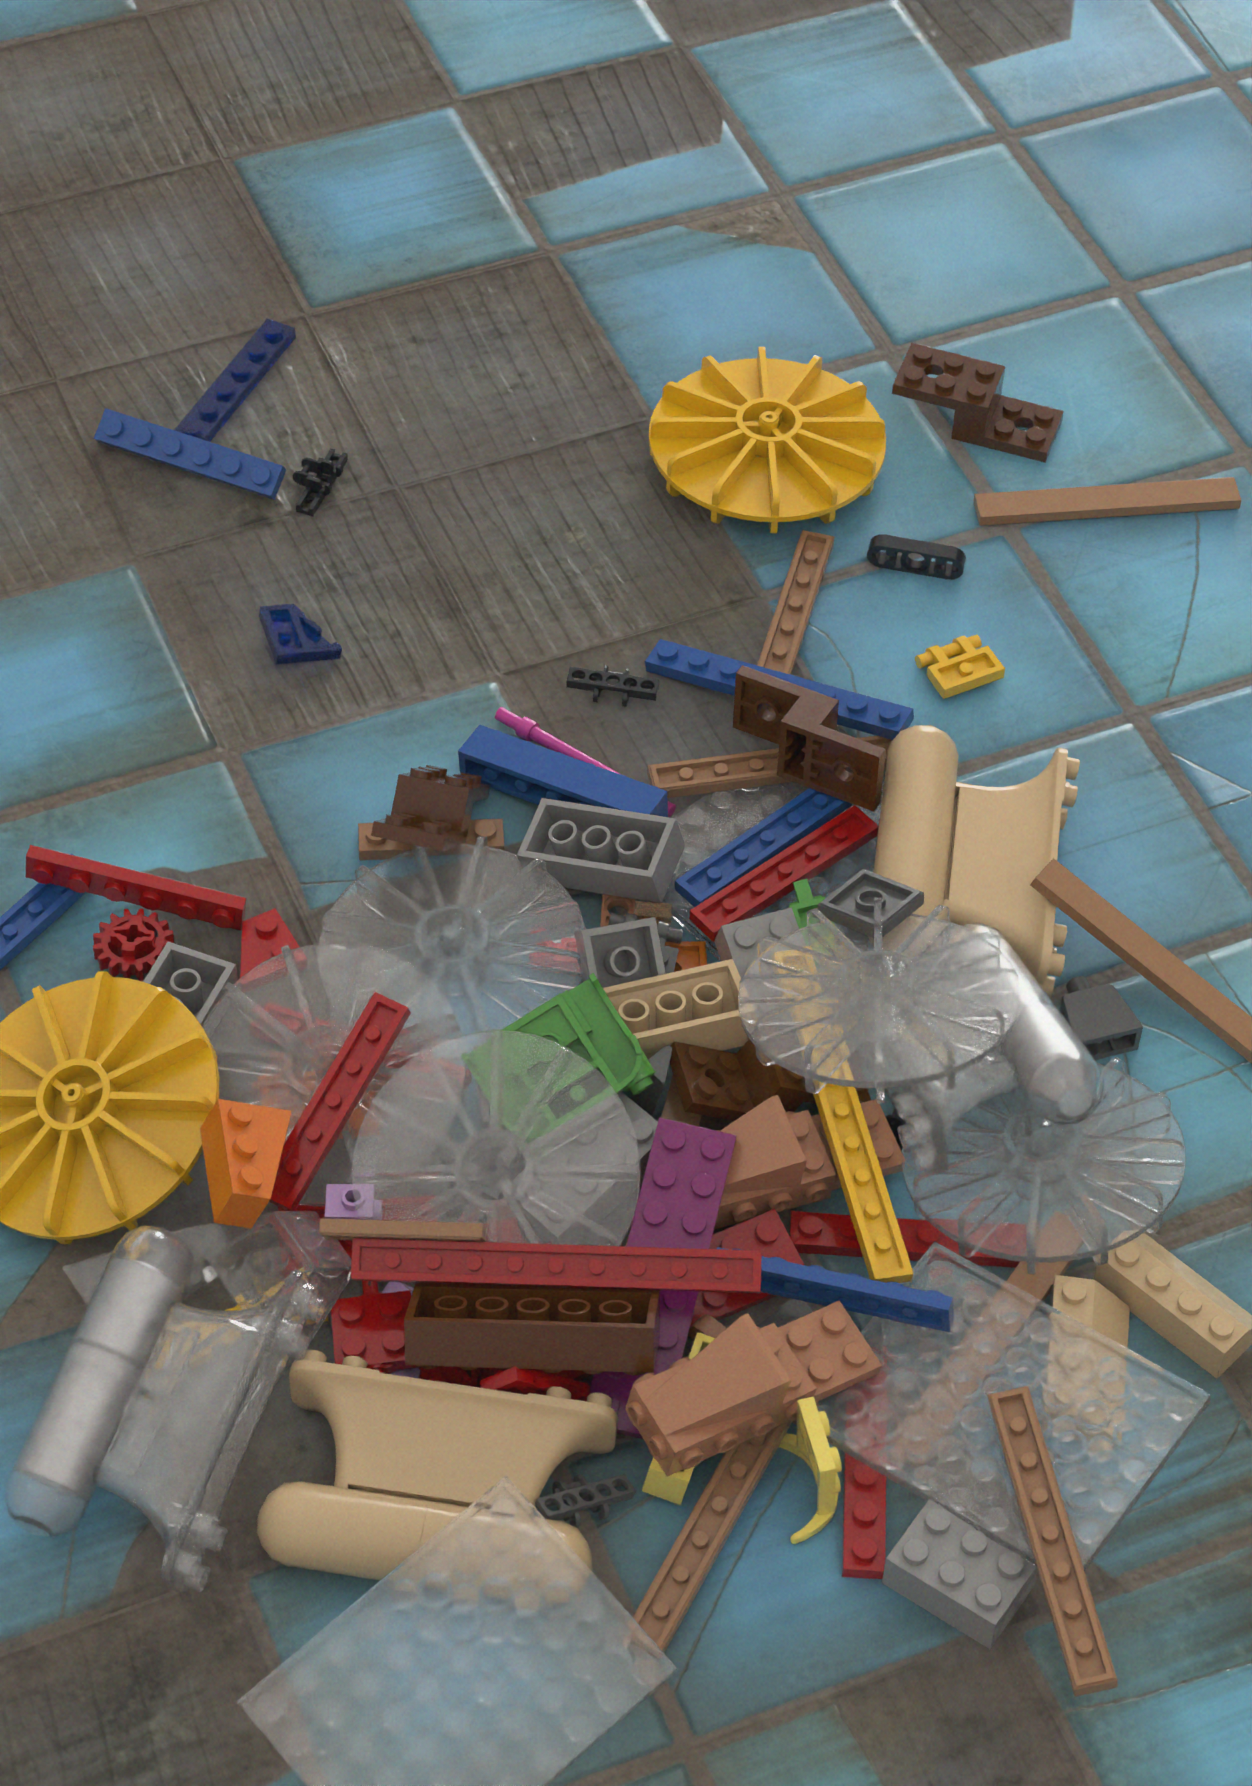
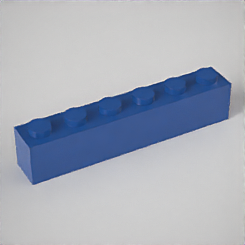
M479 725L458 750L460 774L463 772L482 776L481 783L491 784L490 788L539 805L542 798L668 817L667 791L498 730Z

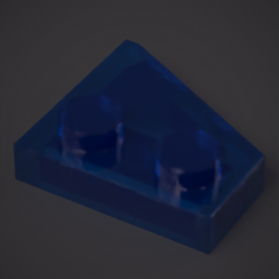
M295 604L260 606L259 619L276 665L340 659L341 645L337 642L330 644L321 636L322 628L314 621L307 619L304 612Z

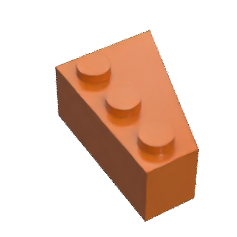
M224 1099L216 1101L200 1128L214 1223L252 1229L271 1199L292 1111Z

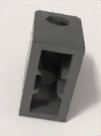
M1084 976L1074 977L1067 982L1066 989L1068 993L1061 999L1058 1015L1062 1032L1084 1062L1138 1050L1143 1026L1113 985L1105 984L1091 988Z

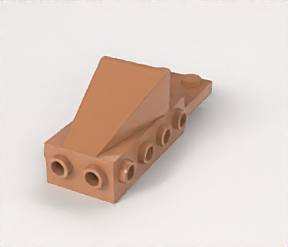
M776 1095L768 1098L720 1130V1132L737 1136L714 1230L747 1221L773 1209L781 1212L830 1198L832 1190L842 1188L820 1114L811 1116L808 1110L797 1113L793 1111L785 1112L779 1096ZM878 1099L860 1103L883 1176L904 1171L906 1161Z
M840 1301L778 1328L775 1323L759 1328L747 1313L740 1316L694 1358H681L674 1362L668 1370L656 1375L654 1373H647L638 1378L632 1385L625 1410L630 1421L636 1426L648 1445L651 1455L657 1460L668 1477L683 1469H690L713 1455L727 1452L746 1440L762 1436L781 1424L797 1420V1400L814 1396L815 1402H818L879 1374L882 1364Z

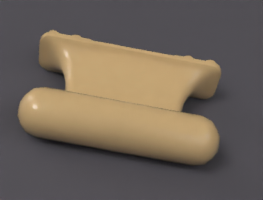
M917 725L900 731L892 740L887 754L873 873L924 892V904L882 939L877 940L868 936L871 948L880 957L895 965L915 964L927 959L936 949L940 940L942 922L956 925L985 936L1000 946L1015 963L1017 970L1036 996L1050 999L1055 977L1048 976L1047 974L1060 977L1065 963V955L1057 953V948L1053 946L1063 947L1067 935V926L1055 923L1056 906L1030 886V884L1053 858L1057 860L1060 829L1063 830L1068 814V809L1061 806L1073 807L1078 792V787L1070 785V782H1067L1066 779H1076L1080 760L1068 757L1067 749L1057 748L1047 767L1039 775L1027 782L1005 787L972 785L956 781L959 755L955 742L946 732L932 725Z
M316 1350L304 1351L301 1360L292 1363L289 1373L291 1399L297 1406L306 1410L320 1412L328 1420L335 1442L336 1471L334 1486L302 1481L283 1483L268 1494L259 1511L257 1534L262 1547L272 1560L290 1567L548 1607L566 1605L581 1594L592 1571V1553L589 1545L577 1527L563 1521L533 1517L535 1501L540 1497L552 1472L567 1457L579 1452L604 1454L613 1450L617 1438L618 1416L611 1408L612 1399L608 1395L592 1393L588 1395L587 1401L571 1399L570 1391L562 1387H550L546 1395L533 1393L525 1395L380 1373L379 1370L367 1369V1362L357 1356L345 1357L342 1365L326 1362L327 1357L325 1354Z

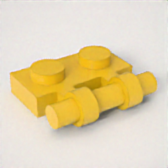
M977 634L970 637L963 635L954 638L952 643L942 647L934 645L927 648L925 653L915 656L917 667L919 669L927 667L926 676L943 699L1002 679L1005 672L1004 666L988 645L980 648L982 643Z

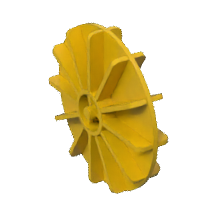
M758 347L757 358L718 363L711 355L702 358L700 370L686 376L677 383L673 381L667 382L663 387L662 398L651 416L649 447L650 455L655 465L667 481L666 490L671 496L675 497L682 494L698 505L711 510V522L719 524L725 516L757 522H769V532L777 533L778 522H792L819 517L825 524L831 523L835 520L836 510L848 505L860 495L868 496L873 490L874 481L884 463L886 427L884 420L880 418L874 406L866 398L867 387L862 382L857 381L849 384L834 374L822 370V358L815 355L808 364L789 360L766 358L765 347Z
M98 971L94 978L76 980L59 985L48 991H45L39 985L32 989L34 998L25 1002L0 1022V1223L20 1233L43 1239L57 1240L60 1244H71L75 1239L94 1237L123 1226L131 1231L138 1227L136 1219L159 1205L181 1182L189 1186L193 1181L189 1172L203 1152L200 1128L219 1099V1072L216 1052L206 1031L197 1018L183 1003L161 987L129 978L112 977L107 971Z

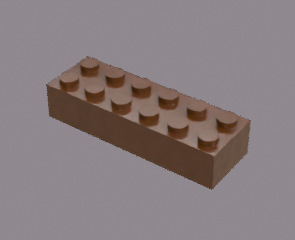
M415 1283L404 1319L405 1365H417L423 1369L450 1366L459 1367L463 1370H476L483 1367L500 1368L503 1371L516 1366L519 1369H541L547 1373H557L562 1370H580L587 1374H600L604 1371L624 1372L633 1376L654 1373L660 1338V1290Z

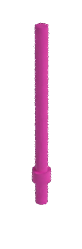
M503 707L497 710L495 719L514 729L515 734L529 742L533 740L547 749L620 774L540 729L539 723L528 717L521 718ZM668 801V817H670L674 813L676 805Z

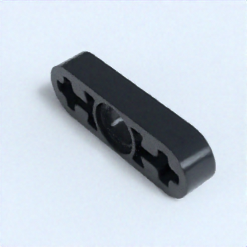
M885 534L874 536L870 540L867 551L868 561L876 567L948 580L959 578L963 574L966 562L965 553L957 547ZM911 553H917L922 555L925 559L921 561H916L911 559L908 555Z

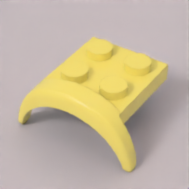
M814 1396L797 1400V1435L786 1433L779 1445L780 1448L800 1457L811 1468L818 1487L817 1511L805 1527L790 1537L792 1544L800 1543L814 1536L830 1522L837 1509L838 1492H841L837 1473L842 1471L839 1452L836 1446L829 1447L826 1437L830 1435L828 1417L825 1411L818 1412Z

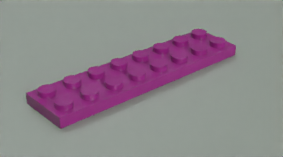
M659 1117L626 1246L709 1249L737 1135ZM660 1290V1338L654 1375L668 1370L674 1362L683 1358L698 1291ZM604 1371L593 1375L590 1392L591 1394L603 1393L612 1399L611 1408L618 1416L617 1433L643 1439L636 1426L630 1421L625 1408L633 1383L647 1373L633 1376L624 1372Z

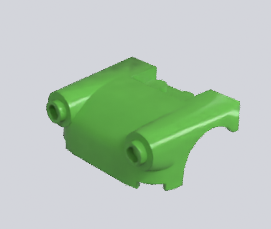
M594 973L588 975L589 979L575 988L556 995L500 1030L493 1037L489 1038L487 1043L471 1053L466 1054L465 1052L461 1055L523 1156L531 1153L533 1158L538 1157L552 1144L551 1139L556 1136V1133L621 1092L631 1091L635 1096L653 1084L650 1077L656 1073L641 1049L636 1036L629 1030Z

